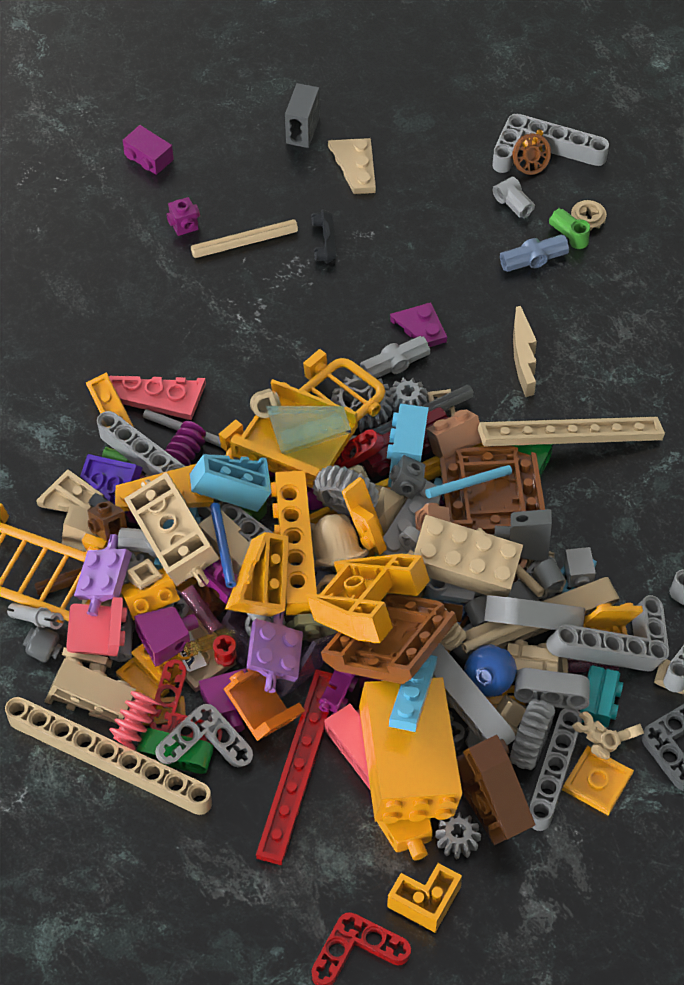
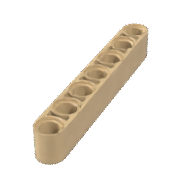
M604 577L541 602L585 608L586 616L595 611L597 606L605 603L614 605L620 598L610 579ZM487 622L466 631L467 638L463 642L503 626L505 623ZM526 626L487 644H493L503 649L507 647L508 643H513L515 640L524 641L552 629Z

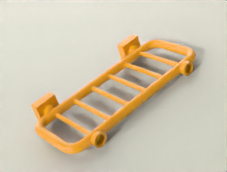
M321 349L303 362L305 377L309 381L299 390L313 392L319 398L328 399L315 389L328 377L363 403L355 411L357 412V421L361 420L367 413L372 417L379 413L381 409L379 403L383 400L386 392L384 385L355 362L346 358H339L327 365V355ZM338 368H347L376 390V394L366 401L333 376L332 373ZM234 420L219 433L221 448L226 451L225 456H229L230 459H234L230 444L231 439L234 435L241 437L244 433L243 425L237 420Z
M0 503V533H2L0 535V545L6 535L22 540L0 578V597L33 608L43 607L51 612L60 613L63 616V621L57 620L59 623H63L64 620L69 621V611L65 610L76 590L81 572L61 607L46 603L44 600L69 557L84 562L88 550L105 549L108 542L86 533L82 539L86 552L15 528L5 524L9 515L3 504ZM27 542L43 547L18 592L2 587ZM47 550L63 554L64 557L40 599L24 595L25 588ZM87 600L85 604L90 605L91 600Z

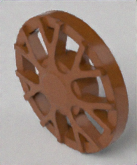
M534 133L522 136L516 142L513 149V162L516 168L522 173L529 175L541 172L547 166L551 156L548 141L543 136ZM534 137H537L538 140L536 145L534 146L532 145V141ZM526 140L527 143H528V146H526V147L524 148V146L522 145V143H523V141ZM545 145L546 150L541 152L539 147ZM518 150H523V156L517 157ZM540 156L545 158L542 164L538 162ZM524 159L526 163L522 168L520 162ZM530 163H534L535 170L530 171Z

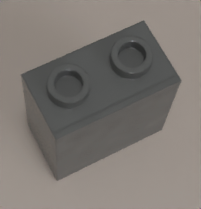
M296 83L285 112L286 144L309 148L320 118L319 87Z

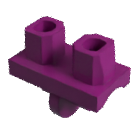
M219 559L206 567L203 572L207 579H209V583L206 586L214 588L219 593V598L227 604L233 588L226 587L223 568Z

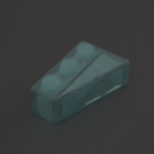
M266 406L282 454H288L351 433L343 406Z

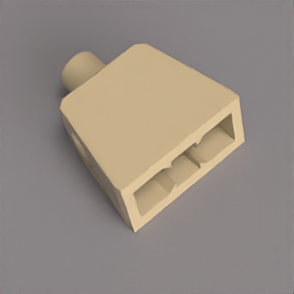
M71 503L63 524L62 544L86 551L82 543L84 535L88 533L99 537L93 534L88 527V509Z

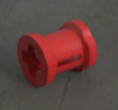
M221 635L213 642L214 659L218 665L223 667L233 665L237 659L236 643L231 636Z

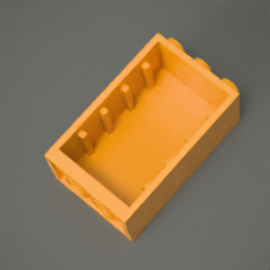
M443 677L432 678L416 732L389 727L390 715L401 684L388 681L365 682L359 711L375 822L383 821V823L390 824L398 820L407 819L412 822H418L425 818L445 820L454 816L462 796V789Z

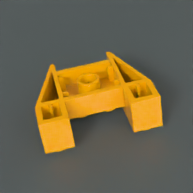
M393 554L334 562L337 574L319 595L308 593L306 598L314 621L358 641L381 643L393 628L386 604L381 601L387 593L418 596L430 580L423 557L420 555Z

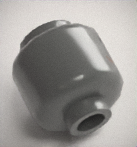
M32 627L23 642V646L26 647V654L44 663L49 661L51 657L56 659L63 645L59 644L60 635L47 627H36V629Z

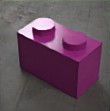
M141 125L123 139L126 157L136 161L145 170H150L156 175L174 160L172 145Z

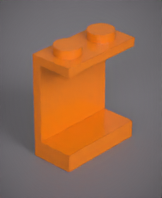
M247 669L248 672L244 673L243 670H240L229 678L231 682L224 688V691L257 741L291 723L305 711L300 702L287 709L276 691L274 693L266 692L264 690L266 677L261 673Z

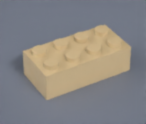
M425 515L413 555L423 557L429 578L484 595L508 597L523 545Z

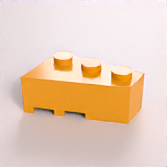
M264 532L251 540L236 579V586L232 589L225 609L268 617L285 611L289 536Z

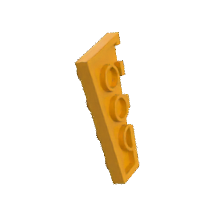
M196 464L167 471L185 499L188 508L210 507L212 503H215L214 498L191 492L190 473ZM164 473L116 485L115 505L123 511H131L124 498L142 488V482L147 484L145 480L153 481Z

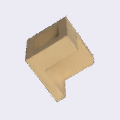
M505 694L496 710L509 724L516 736L517 726L521 722L527 707Z

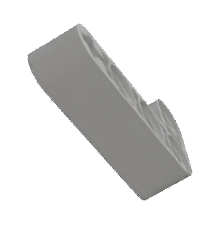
M487 595L484 621L557 630L563 624L583 627L585 608Z

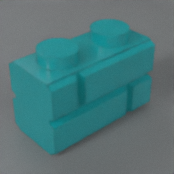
M593 665L589 668L587 677L590 681L589 705L585 709H581L580 713L588 712L593 717L594 722L599 721L606 728L609 726L610 719H616L619 705L614 704L615 696H621L623 682H619V671L605 670Z

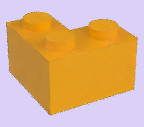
M438 863L426 885H423L401 873L388 894L387 907L436 933L461 888L462 875Z

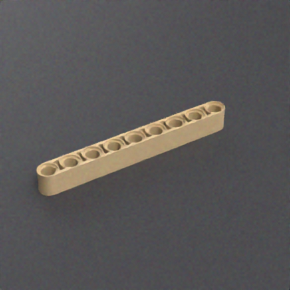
M14 697L6 703L5 712L13 728L194 814L202 815L211 809V793L205 783L24 698ZM17 711H24L20 715H13ZM40 721L46 722L42 726H35ZM61 732H68V734L63 737L57 736ZM84 742L91 743L87 747H80V745ZM106 753H113L109 758L102 757ZM127 764H136L132 769L125 768ZM152 774L159 775V777L154 780L148 779V777ZM174 785L182 786L181 789L176 791L170 789ZM197 796L206 797L203 801L200 802L193 800Z

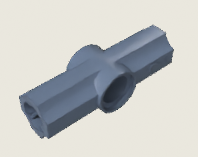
M565 235L555 236L539 241L537 238L529 239L519 248L500 253L501 266L507 272L528 265L531 268L541 267L548 259L568 254V241Z

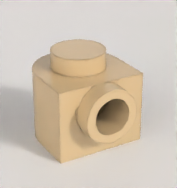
M269 388L257 392L251 397L250 407L258 417L268 418L279 414L277 407L281 406L277 392L273 393Z

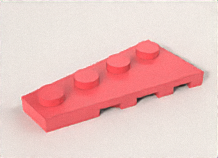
M109 376L122 404L192 420L206 385L205 378H197V381L181 377H176V380H162V377L140 379V376Z

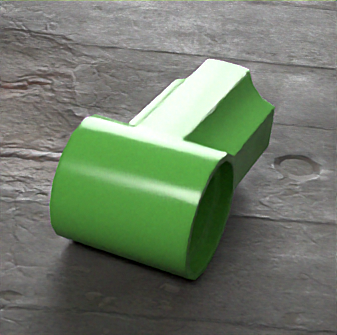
M558 208L553 212L549 219V224L569 238V243L573 248L583 249L589 244L590 224L582 219L577 220L564 209Z

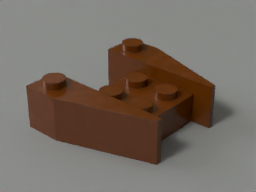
M496 734L466 749L463 752L464 754L456 757L462 793L493 845L536 825L507 755L509 754L508 746L503 739H499Z

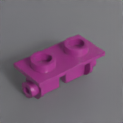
M334 669L328 684L337 689L334 690L328 686L326 687L322 698L319 700L320 710L324 712L330 710L334 714L344 708L348 702V699L344 698L347 690L353 691L358 678L354 677V674Z

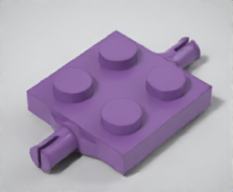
M110 534L108 545L105 549L87 551L74 596L79 600H91L87 614L90 616H97L102 602L113 597H119L132 553L127 549H117L118 535Z
M284 611L274 615L273 622L257 618L252 622L246 669L259 672L266 677L264 690L266 692L269 691V693L276 691V679L294 682L298 679L303 632L283 625Z

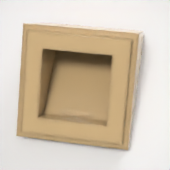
M149 558L127 570L128 580L140 590L162 578V575Z

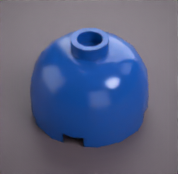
M487 644L478 647L469 655L465 662L464 672L484 696L490 698L499 696L509 690L515 680L517 667L515 659L509 651L493 644Z

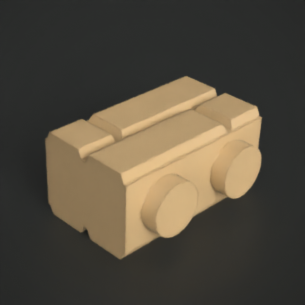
M515 640L513 643H508L507 651L515 659L517 671L522 668H532L557 672L559 657L549 652L546 643H541L538 646L528 645V642L523 640Z

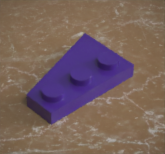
M88 454L80 477L94 489L100 491L107 500L115 504L116 485L138 480L143 467Z

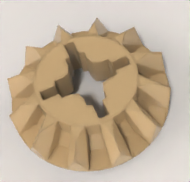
M591 200L578 202L571 211V215L574 218L585 220L590 224V231L593 227L600 228L601 224L605 223L607 215L605 208L601 204ZM587 211L588 214H590V216L592 217L591 219H588L587 216H585Z

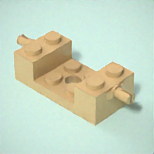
M168 473L162 474L153 481L145 480L147 484L142 482V488L124 498L125 502L166 573L176 586L190 577H195L199 586L204 587L203 581L207 585L209 579H207L203 570L219 560V556L186 505L185 499ZM167 520H174L172 527L163 529V524Z

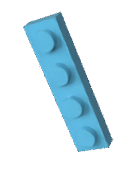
M430 655L413 678L401 684L390 715L389 727L416 732L435 672L438 656Z

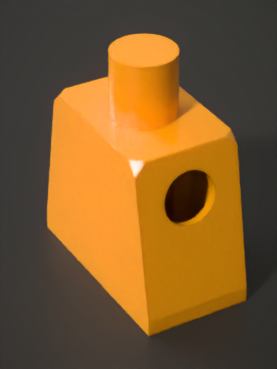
M425 818L418 822H412L409 819L398 820L390 824L383 823V821L377 822L396 852L409 849L413 860H420L428 855L424 844L432 840L430 818Z

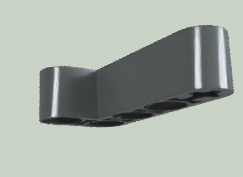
M548 559L538 564L531 575L544 588L542 596L537 597L519 580L512 584L508 597L541 602L561 594L566 584V579L555 560ZM487 595L475 598L464 606V611L473 627L489 622L484 621Z

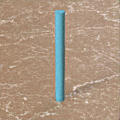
M506 465L426 489L425 493L427 498L430 499L512 474V468L510 465Z

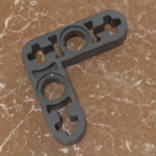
M683 704L646 726L642 735L644 746L672 783L682 791H684V780H681L680 777L682 773L684 775V753L674 740L684 735ZM672 719L679 720L682 728L674 730L668 725V721ZM650 733L653 735L658 734V741L655 738L650 739ZM673 752L677 760L675 762H667L663 758V753Z

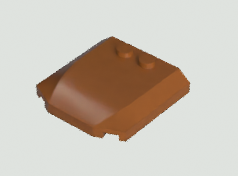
M511 445L468 447L457 450L455 455L447 459L444 456L440 458L439 465L442 484L506 465H510L512 468V474L443 494L444 505L449 508L451 523L474 530L482 528L487 534L491 535L495 532V525L510 526V517L513 512L545 510L536 453L531 452V455L519 452L518 447Z
M387 594L386 598L381 601L386 604L393 628L382 642L358 641L338 632L321 651L324 662L336 671L398 684H404L413 678L457 622L455 612H448L440 601L402 594Z

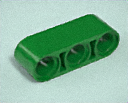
M146 728V733L141 732L140 737L142 740L138 742L136 751L160 762L156 757V747L169 733ZM181 735V737H182L185 741H191V740H192L191 737H186V736H182V735ZM198 740L177 761L164 765L193 773L205 774L209 767L214 746L207 741ZM175 742L173 745L169 747L164 746L166 750L164 756L173 757L171 752L173 749L179 746V744Z

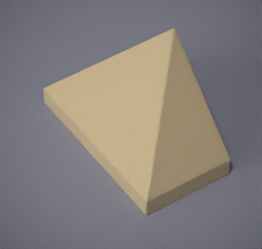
M382 487L375 511L385 535L400 512L405 496Z

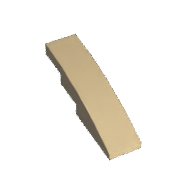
M521 306L516 307L513 333L514 360L525 397H528L535 393L536 380L533 375H535L536 368L534 355L537 340Z

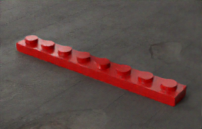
M315 670L303 707L305 711L301 714L259 843L256 859L278 865L283 864L324 734L325 719L330 715V710L328 712L320 710L319 700L322 698L327 686L334 690L337 689L328 684L333 673Z

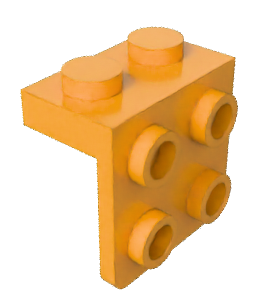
M610 603L601 604L596 607L595 611L584 617L583 627L628 635L625 625L643 612L642 606H634L633 603H625L620 606H612Z

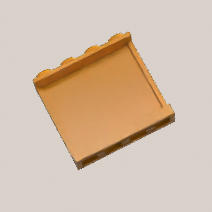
M272 379V392H277L281 406L277 407L279 414L268 418H261L255 415L242 436L234 435L231 439L232 456L239 459L241 457H248L249 460L253 461L267 458L268 470L274 473L305 471L306 486L313 488L318 473L322 468L334 465L357 429V412L349 407H342L332 403L328 399L314 396L308 391L291 387L285 382Z

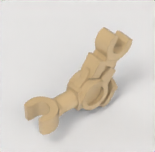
M585 711L579 714V717L584 720L585 725L583 726L580 722L572 725L575 731L587 734L586 738L596 744L591 747V752L605 760L610 758V752L616 750L622 741L644 734L641 724L619 732L608 730L599 721L594 722L591 714Z

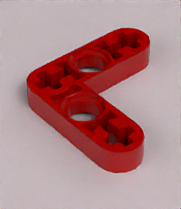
M366 430L348 441L334 465H338L340 468L344 466L350 468L361 463L381 450L384 444L383 436L374 430ZM356 447V454L350 458L351 450Z
M173 659L165 664L154 699L162 704L160 706L163 708H173L171 713L166 711L164 716L168 724L157 728V723L154 722V719L160 717L162 710L157 709V705L153 704L157 713L150 714L152 722L149 724L152 729L170 733L187 717L186 715L176 713L187 675L186 667L180 660ZM175 665H178L179 670L182 671L181 675H176L174 681L175 684H179L178 688L171 684H164L165 680L170 682L171 673L168 672V669H173ZM167 689L175 693L174 701L169 704L162 702L160 698L161 693ZM199 719L198 721H196V722H194V723H195L196 725H197V724H201V723L204 722L205 720ZM218 729L216 733L218 735L217 739L221 742L223 734L222 730ZM192 731V733L189 734V735H182V736H186V737H191V738H193V731ZM203 735L199 740L207 741V738Z
M345 913L338 919L313 965L312 980L315 985H333L355 945L394 965H403L409 960L411 946L405 938L357 914ZM354 922V928L362 931V927H365L361 939L358 938V931L350 929L349 932L345 931L344 923ZM378 933L382 938L381 942L377 945H370L366 940L368 934ZM386 939H389L390 947L387 946L386 951H383L382 949L385 947ZM333 944H341L345 951L343 955L335 957L330 954L329 948ZM399 946H402L404 954L400 953L398 957L394 956L392 948L397 949ZM328 960L332 963L329 967L330 978L325 976L322 980L319 978L318 970L323 972Z

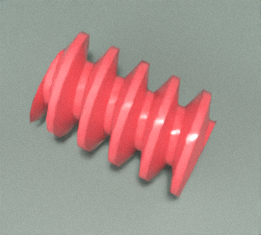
M131 691L130 694L135 698V701H125L130 709L120 710V713L125 717L124 720L116 718L115 722L119 728H110L109 730L114 735L113 738L116 741L136 750V746L132 741L140 742L142 740L137 732L146 733L147 731L142 723H151L152 719L148 716V713H157L153 704H162L141 692Z

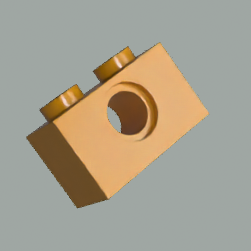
M164 568L158 570L162 578L142 590L131 582L122 586L121 594L133 620L136 615L158 610L180 600L175 585Z

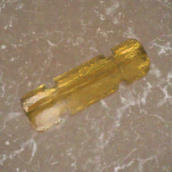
M227 628L218 630L217 634L213 632L197 638L196 642L195 640L189 641L184 645V652L188 657L198 655V652L203 653L213 649V642L217 637L221 635L231 636V633H229Z

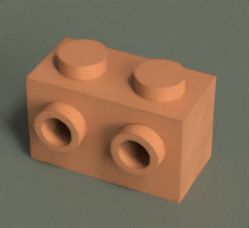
M467 409L459 410L454 413V416L434 422L433 426L426 428L433 454L439 458L444 456L447 459L455 455L456 451L461 448L473 447L482 443L478 432L480 423L478 415Z

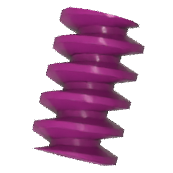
M185 421L164 451L184 466L191 465L190 460H194L196 457L195 453H199L200 446L205 444L203 437L206 436V431L194 422Z

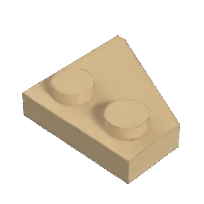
M67 470L36 501L39 507L68 512L71 503L85 509H91L93 507L89 505L88 501L95 493L100 494L102 497L104 495L70 470Z

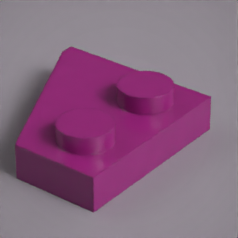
M431 302L390 314V321L393 324L397 323L403 327L404 332L410 337L424 336L429 347L447 342V335Z

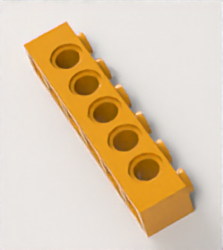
M305 471L275 472V482H271V497H276L277 503L272 504L273 518H278L279 525H274L275 534L289 536L286 616L312 614L306 595L308 593L317 594ZM289 519H294V520H296V521H294V522H289V521H287V520H289ZM289 541H297L298 543L292 544ZM297 562L300 565L294 566L291 563ZM298 584V585H301L302 587H300V588H295V587H293V585Z

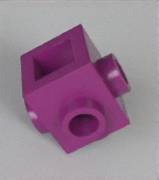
M189 197L168 203L169 213L166 214L169 225L174 227L178 236L198 230L197 217H200V212L197 205H193Z

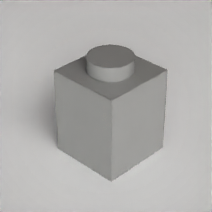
M591 548L566 550L564 567L568 587L578 588L593 582L596 572Z

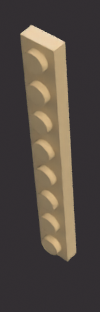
M658 417L480 422L478 426L483 446L663 440L665 435Z

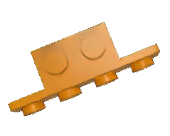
M358 477L343 489L342 494L362 546L369 550L367 557H374V552L381 555L387 550L383 539L384 532L365 481Z

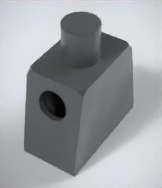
M551 509L513 512L510 517V526L495 525L494 536L522 544L523 548L520 558L540 562L548 560L552 527Z

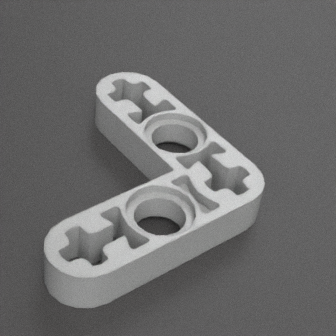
M203 704L193 710L158 744L155 751L156 757L161 763L171 764L177 761L205 735L234 767H243L249 764L253 758L251 747L221 713L210 704ZM200 711L203 713L208 711L210 713L208 716L210 722L206 720L197 726L194 722L202 717ZM183 727L192 729L193 738L191 741H185L181 737V729ZM222 728L228 732L229 738L226 743L218 741L216 737L218 729ZM235 740L237 744H234L233 747L237 751H244L243 758L245 760H236L237 752L233 748L227 750L226 747ZM177 742L179 746L171 752L173 757H165L164 753L166 750L164 746L169 747Z

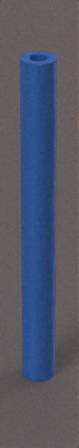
M212 503L210 510L226 587L233 588L236 586V580L220 504Z

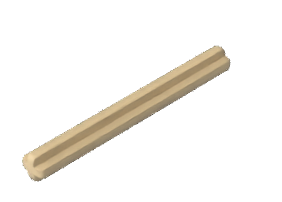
M294 219L195 244L191 246V252L194 258L295 233L298 231V225Z

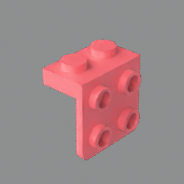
M113 597L111 606H100L97 616L87 614L89 608L87 604H72L69 611L67 651L70 653L117 657L119 646H124L125 631H121V622H126L127 607H122L123 598Z

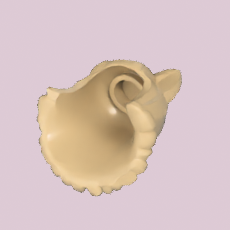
M345 514L326 515L317 524L310 523L312 548L317 560H314L315 568L320 566L334 567L335 561L364 558L369 554V550L360 547L356 530Z

